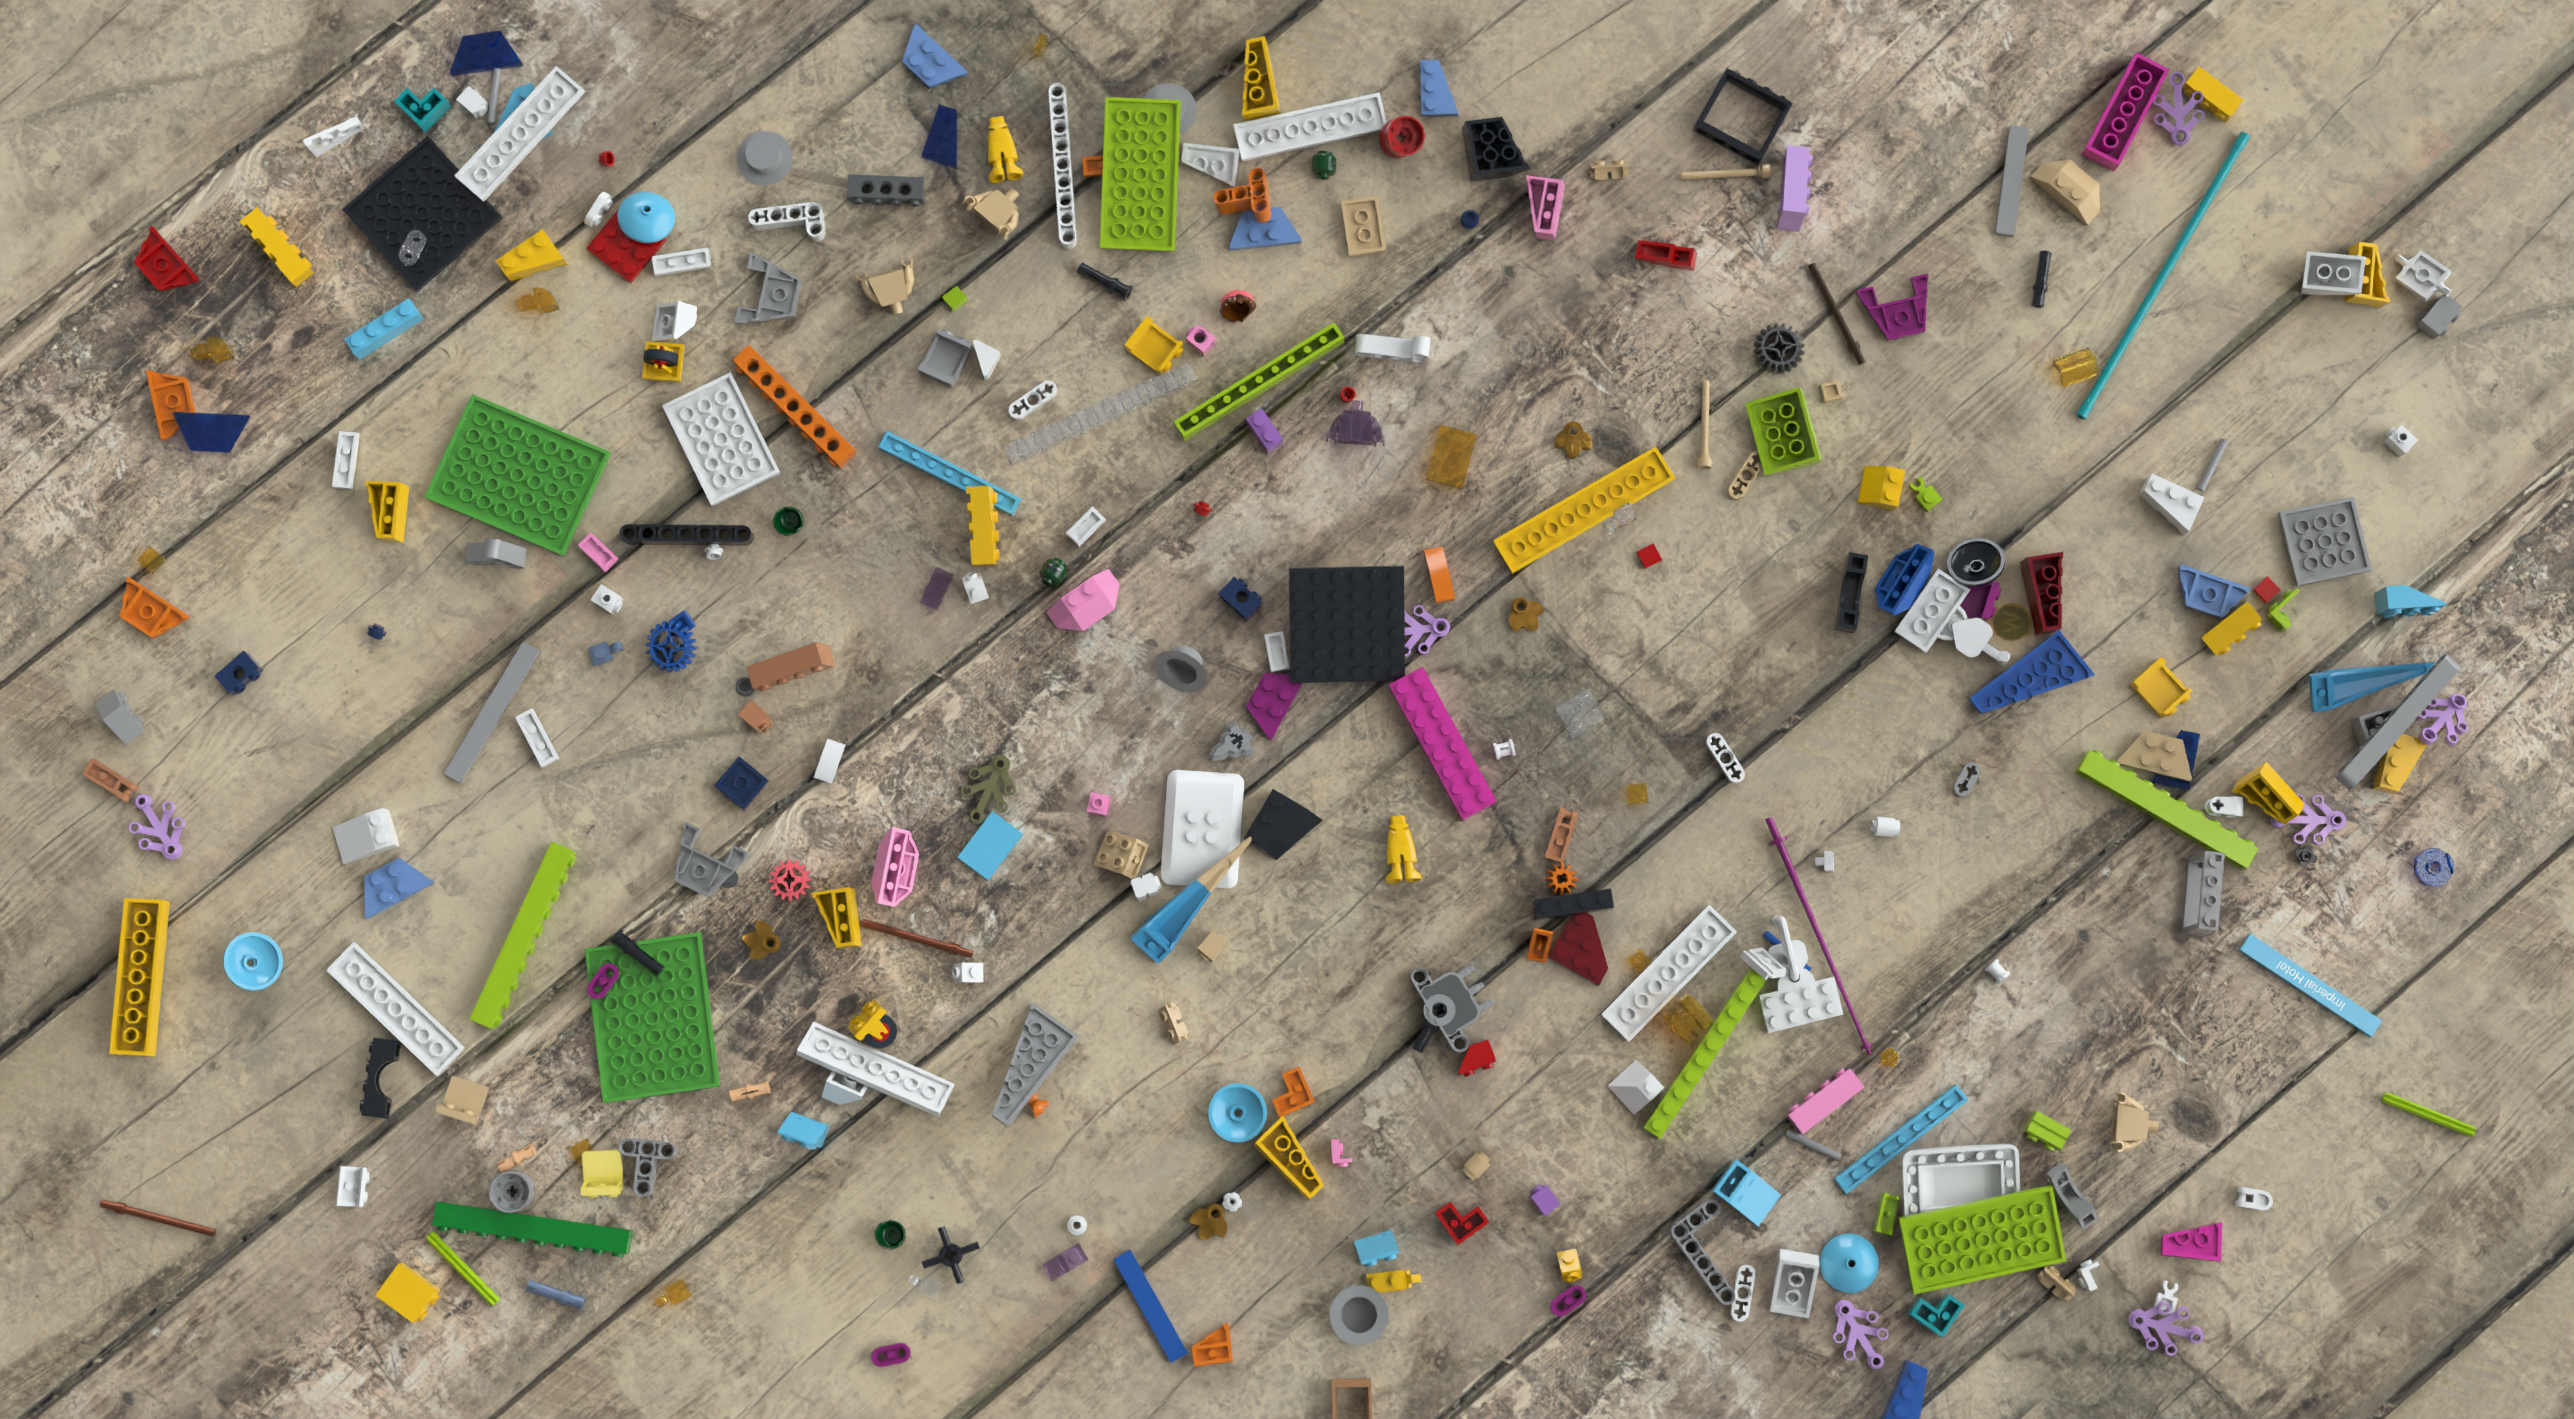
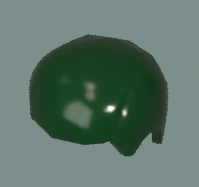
M783 507L776 512L773 518V525L778 533L784 536L793 535L803 527L804 517L800 510L795 507Z
M888 1220L878 1224L875 1230V1240L884 1249L894 1250L905 1242L906 1230L901 1223Z

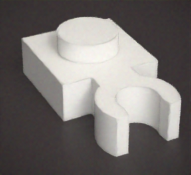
M2166 1280L2161 1285L2163 1294L2157 1293L2154 1306L2158 1305L2160 1301H2167L2169 1303L2170 1312L2162 1314L2165 1316L2175 1312L2178 1298L2173 1297V1293L2178 1290V1284L2174 1283L2173 1288L2169 1290L2167 1288L2168 1281ZM2162 1305L2160 1309L2165 1310L2167 1305Z

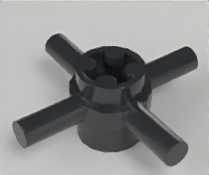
M940 1227L938 1231L943 1247L938 1256L922 1261L923 1268L926 1269L942 1263L945 1266L951 1267L957 1284L963 1283L964 1279L958 1264L962 1261L964 1254L980 1249L978 1241L959 1247L950 1242L946 1227ZM948 1250L956 1252L953 1261L946 1257Z

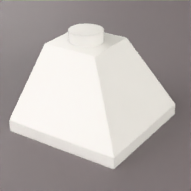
M680 301L657 305L652 342L677 339L692 328L697 319V307Z
M1637 1060L1630 1064L1607 1086L1633 1115L1664 1089L1662 1084Z
M832 1071L825 1083L822 1098L838 1105L862 1099L868 1086Z

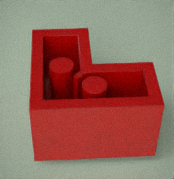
M1449 1202L1434 1213L1456 1245L1461 1244L1489 1223V1220L1479 1206L1462 1217L1452 1202Z

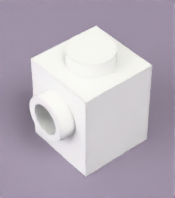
M2400 425L2397 428L2393 426L2385 434L2387 438L2383 442L2401 457L2410 450L2418 439L2403 425Z
M602 584L591 599L594 604L612 615L620 611L623 606L622 601L624 600Z

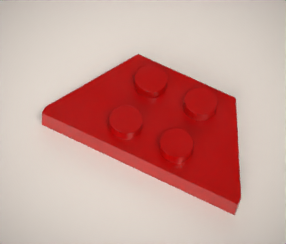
M151 226L148 230L150 233L146 242L143 241L141 251L134 261L136 266L160 292L199 282L200 279L160 233Z

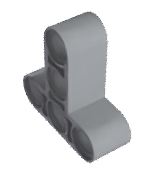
M488 538L485 539V543H467L465 563L474 565H505L511 568L523 569L525 568L527 549L502 540Z
M625 1138L619 1143V1151L622 1155L637 1157L633 1186L634 1193L639 1197L650 1196L654 1191L658 1159H674L678 1154L677 1146L671 1142ZM627 1142L633 1144V1150L630 1153L625 1151V1144ZM646 1144H651L653 1147V1151L649 1155L644 1152ZM667 1145L672 1148L670 1156H665L663 1153ZM645 1163H648L651 1168L648 1174L642 1172V1166ZM642 1183L648 1185V1191L645 1194H642L639 1190Z

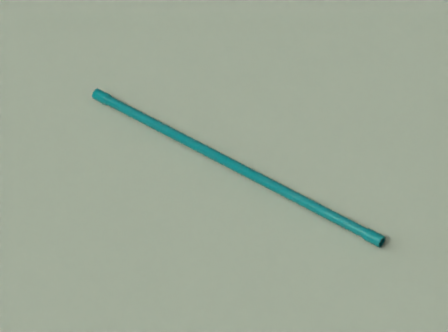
M2240 132L2230 153L2090 393L2077 411L2076 416L2082 420L2087 419L2094 407L2095 401L2236 159L2249 141V134Z

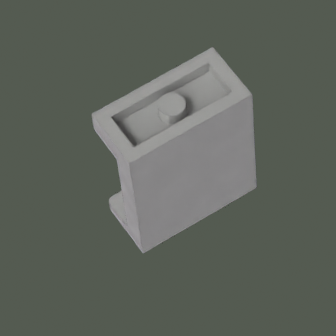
M937 329L936 337L924 362L920 363L917 369L919 374L954 389L973 350L972 345L969 344L970 341L963 337L958 339L948 330L943 329L940 331Z

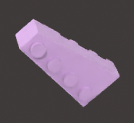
M1790 145L1786 147L1782 179L1784 180L1782 181L1780 192L1782 197L1778 213L1781 215L1777 223V229L1799 232L1804 216H1808L1809 204H1806V199H1809L1810 188H1807V183H1810L1811 172L1808 171V166L1811 167L1812 155H1809L1810 148Z

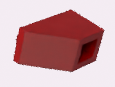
M1488 1039L1469 1046L1458 1070L1459 1075L1463 1074L1464 1077L1475 1074L1474 1070L1482 1067V1070L1494 1067L1492 1063L1496 1062V1058Z

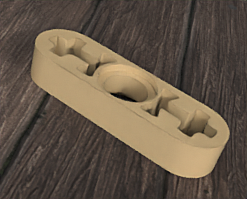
M1753 451L1748 456L1728 487L1727 494L1730 499L1740 500L1761 470L1762 464L1759 462L1754 468L1749 467L1754 461L1752 457L1759 456L1758 451ZM1749 471L1752 477L1746 481L1741 477V473ZM1739 483L1743 484L1739 490L1741 495H1734L1732 488L1735 489Z

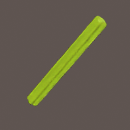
M2388 1092L2382 1096L2381 1101L2383 1103L2466 1136L2473 1137L2476 1128L2474 1126Z
M431 1232L426 1237L428 1243L490 1306H494L499 1302L500 1298L435 1232Z

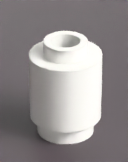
M1876 816L1871 821L1870 830L1874 833V836H1898L1900 821L1895 820V818Z

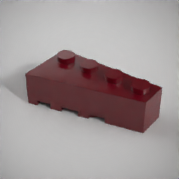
M2063 552L2027 557L2020 562L2036 636L2055 633L2062 629L2061 576L2063 575Z

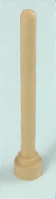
M1761 164L1758 168L1682 172L1679 178L1681 180L1758 176V178L1770 179V165Z
M1706 379L1702 381L1701 456L1697 459L1698 469L1712 468V459L1709 456L1710 383Z

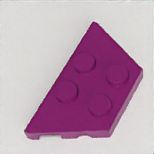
M1264 673L1246 705V708L1269 740H1272L1303 684L1290 683V674Z

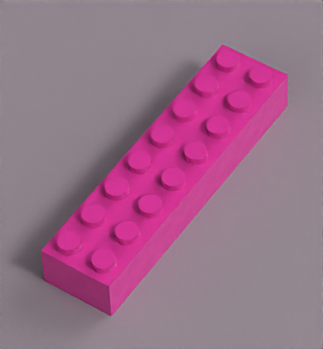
M1421 667L1389 684V691L1461 822L1496 804L1497 801L1424 668Z

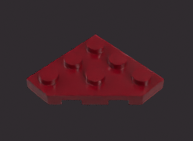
M1587 912L1571 914L1548 958L1599 986L1609 968L1594 917Z

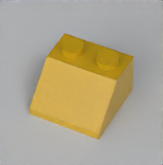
M1865 466L1857 503L1895 511L1899 505L1905 470L1889 466Z

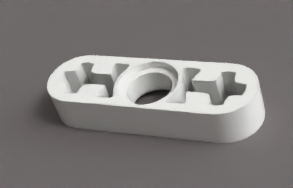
M1050 380L1044 381L1009 406L1011 418L1022 420L1057 395L1056 384ZM1046 386H1048L1049 388L1053 387L1052 393L1049 394V392H1046L1045 394H1043L1044 399L1042 400L1038 391L1040 390L1042 394L1046 391ZM1030 396L1038 397L1039 400L1036 405L1028 403ZM1023 401L1025 402L1027 408H1029L1028 410H1026L1025 407L1021 409L1020 415H1018L1017 413L1013 414L1015 407H1017L1018 409L1023 407V404L1021 403Z
M1718 733L1709 735L1706 739V746L1726 778L1733 784L1740 783L1745 777V771L1728 744ZM1711 738L1719 739L1718 746L1720 749L1724 746L1725 749L1716 754L1715 751L1718 748L1716 745L1712 746L1710 744L1712 742ZM1723 753H1727L1731 757L1730 762L1727 764L1722 763L1720 760V755ZM1733 762L1735 763V766L1732 767L1734 771L1740 772L1739 779L1731 777L1733 774L1731 768L1728 771L1726 770V767H1729Z
M1741 1265L1736 1273L1734 1285L1736 1298L1731 1304L1730 1315L1733 1320L1738 1322L1745 1321L1749 1316L1755 1280V1270L1750 1265ZM1745 1268H1748V1272H1751V1276L1746 1278V1282H1750V1286L1739 1284V1280L1742 1282L1744 1280L1741 1271H1745ZM1741 1287L1748 1290V1296L1745 1299H1741L1737 1295V1291ZM1736 1300L1747 1302L1746 1306L1742 1305L1741 1310L1745 1314L1741 1315L1740 1318H1737V1314H1734V1311L1739 1309V1304H1735Z

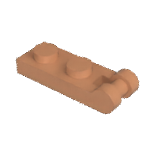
M91 758L81 773L127 803L130 801L133 791H136L139 787L94 758ZM124 784L127 787L124 792H121L119 789Z
M1560 807L1544 858L1558 863L1564 862L1579 814L1578 812L1573 811L1572 813L1566 811V808ZM1563 818L1570 820L1569 825L1562 823Z

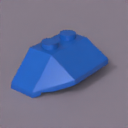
M1917 543L1912 548L1894 556L1875 587L1879 609L1897 615L1912 607L1931 576L1934 556L1932 549Z

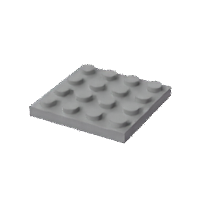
M2354 497L2278 513L2295 586L2372 571Z

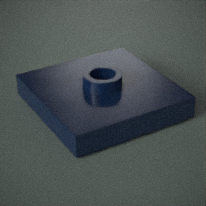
M738 757L714 786L745 811L769 780L741 757Z

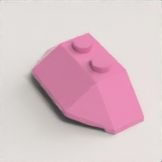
M1107 569L1090 577L1064 595L1046 613L1056 628L1083 632L1115 610L1120 584L1110 570Z
M891 827L878 846L871 881L875 901L878 904L895 907L912 892L919 852L908 830Z

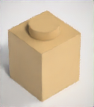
M1212 930L1197 948L1200 951L1198 955L1206 962L1209 959L1213 962L1225 948L1227 942Z

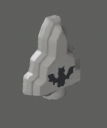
M1232 721L1226 726V731L1221 735L1220 742L1212 748L1209 757L1212 761L1224 760L1229 756L1233 758L1239 756L1247 757L1254 753L1250 745L1253 738L1246 727L1240 729Z

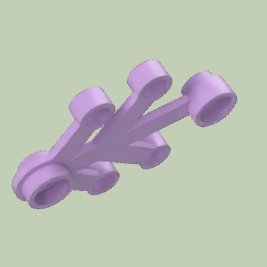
M2174 72L2171 74L2169 81L2174 86L2175 108L2165 101L2162 95H2156L2153 102L2176 119V127L2169 123L2165 115L2161 113L2155 116L2154 121L2171 133V140L2175 145L2182 146L2189 141L2190 130L2198 121L2204 119V112L2196 110L2193 113V118L2185 126L2183 118L2196 103L2203 100V93L2195 91L2192 94V98L2183 107L2181 85L2184 84L2185 77L2181 72ZM2175 76L2181 77V81L2179 83L2174 82L2173 79ZM2196 93L2201 94L2200 100L2194 99ZM2157 97H2162L2163 102L2161 104L2155 102ZM2197 112L2202 113L2201 119L2195 118ZM2159 115L2164 117L2162 123H2158L2156 120ZM2180 132L2184 134L2182 140L2177 139V134Z
M1421 605L1414 607L1413 614L1416 617H1422L1430 625H1421L1405 611V622L1411 626L1405 628V636L1412 635L1405 644V648L1409 650L1405 657L1410 655L1411 649L1423 633L1431 634L1424 643L1419 645L1418 651L1422 655L1428 654L1430 646L1437 637H1443L1448 634L1450 630L1449 622L1444 618L1435 619ZM1420 608L1423 612L1422 614H1417L1415 610ZM1437 625H1443L1444 629L1439 631ZM1425 645L1428 650L1423 652L1420 647Z
M2461 694L2451 695L2448 699L2434 698L2431 701L2432 705L2429 704L2426 707L2428 710L2424 709L2421 713L2422 716L2419 715L2416 718L2418 721H2423L2425 718H2438L2430 728L2423 729L2419 734V741L2422 744H2432L2437 738V731L2444 724L2447 732L2444 741L2448 746H2454L2458 742V736L2455 732L2463 735L2468 730V725L2465 723L2463 715L2467 701ZM2436 706L2448 707L2445 711L2432 710ZM2453 713H2455L2457 720V725L2455 727L2453 725L2451 717Z
M146 794L138 795L135 799V805L144 811L154 828L132 822L129 825V831L133 834L142 833L160 837L163 844L153 843L147 838H142L138 843L139 848L160 851L164 857L170 860L179 858L182 854V846L179 843L181 831L185 826L184 819L180 817L174 818L172 820L174 830L171 839L167 834L172 813L176 808L175 804L170 801L163 803L162 810L164 813L160 823L151 808L152 798ZM144 798L145 803L140 805V800ZM171 804L172 808L167 811L166 806ZM181 820V825L177 827L176 822ZM138 825V830L134 832L133 826ZM144 841H147L148 846L144 848L142 844ZM173 846L174 852L169 853V848Z
M2297 794L2305 804L2302 811L2307 816H2297L2288 822L2290 824H2307L2299 833L2294 834L2292 837V841L2297 845L2304 843L2306 836L2318 824H2327L2319 833L2314 834L2311 838L2313 844L2320 845L2324 843L2325 837L2332 830H2340L2346 825V817L2340 811H2332L2324 803V798L2321 795H2315L2311 798V804L2318 807L2326 815L2318 816L2305 803L2304 796ZM2316 797L2320 799L2319 804H2316L2314 801ZM2270 816L2269 821L2273 827L2279 828L2285 825ZM2335 817L2340 819L2339 824L2335 823ZM2297 835L2301 836V842L2296 840ZM2316 836H2320V842H2317L2315 840Z
M1848 1300L1839 1301L1834 1309L1838 1322L1836 1331L1832 1335L1833 1341L1842 1343L1845 1340L1843 1331L1847 1321L1850 1326L1846 1349L1843 1351L1844 1359L1853 1360L1855 1358L1854 1348L1856 1339H1858L1868 1355V1366L1872 1369H1880L1884 1364V1359L1880 1354L1875 1353L1864 1333L1876 1336L1880 1340H1885L1889 1336L1888 1330L1858 1324L1853 1316L1865 1318L1868 1322L1875 1323L1878 1320V1314L1875 1311L1867 1312L1855 1309ZM1843 1306L1848 1308L1846 1314H1843L1841 1311ZM1870 1313L1875 1315V1319L1872 1321L1869 1320ZM1881 1330H1884L1886 1333L1883 1338L1879 1336ZM1838 1333L1842 1335V1339L1840 1341H1837L1835 1339V1336ZM1847 1351L1852 1352L1851 1358L1846 1357ZM1876 1357L1879 1359L1878 1365L1873 1364V1359Z
M2160 1301L2158 1305L2146 1311L2136 1309L2129 1314L2128 1321L2130 1325L2135 1329H2140L2149 1350H2155L2158 1347V1342L2155 1337L2151 1336L2147 1326L2156 1329L2164 1344L2166 1354L2170 1356L2177 1353V1347L2171 1342L2166 1332L2186 1337L2193 1344L2202 1342L2204 1338L2202 1330L2197 1326L2185 1329L2170 1324L2178 1319L2185 1320L2189 1317V1311L2184 1306H2180L2177 1311L2158 1320L2151 1319V1317L2159 1313H2169L2170 1305L2167 1301ZM2162 1305H2167L2165 1310L2160 1309ZM2182 1310H2185L2186 1314L2183 1316L2180 1315V1312ZM2141 1317L2142 1321L2136 1322V1318ZM2194 1334H2199V1338L2193 1339L2192 1337ZM2150 1341H2155L2153 1346L2148 1345ZM2173 1346L2174 1350L2167 1351L2168 1347Z

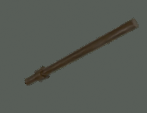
M1816 264L1808 265L1848 343L1847 347L1850 353L1854 354L1859 365L1864 364L1866 361L1860 351L1861 347L1858 341L1854 340Z

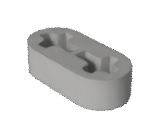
M1968 763L1960 771L1952 787L1956 796L1964 797L1971 792L1980 775V767L1976 763ZM1973 767V771L1976 774H1972L1969 779L1966 778L1969 773L1966 769ZM1966 781L1967 783L1964 786L1966 791L1960 793V788L1957 786L1963 784V782Z

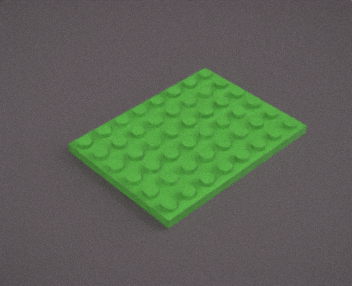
M472 394L424 497L556 554L565 556L612 453Z
M697 932L636 941L642 950L665 967L658 977L629 954L625 955L623 950L616 944L585 949L589 983L604 964H613L618 967L620 972L618 980L604 998L594 999L590 997L603 1103L720 1087L702 933ZM609 970L607 976L612 977L613 971ZM597 986L595 992L600 993L601 987Z

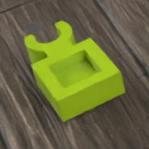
M1918 477L1916 480L1920 486L1916 487L1911 483L1909 488L1918 493L1915 499L1928 512L1943 499L1931 485L1926 488L1924 480Z

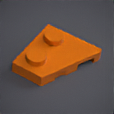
M1225 1323L1221 1328L1192 1346L1194 1367L1233 1362L1228 1323Z

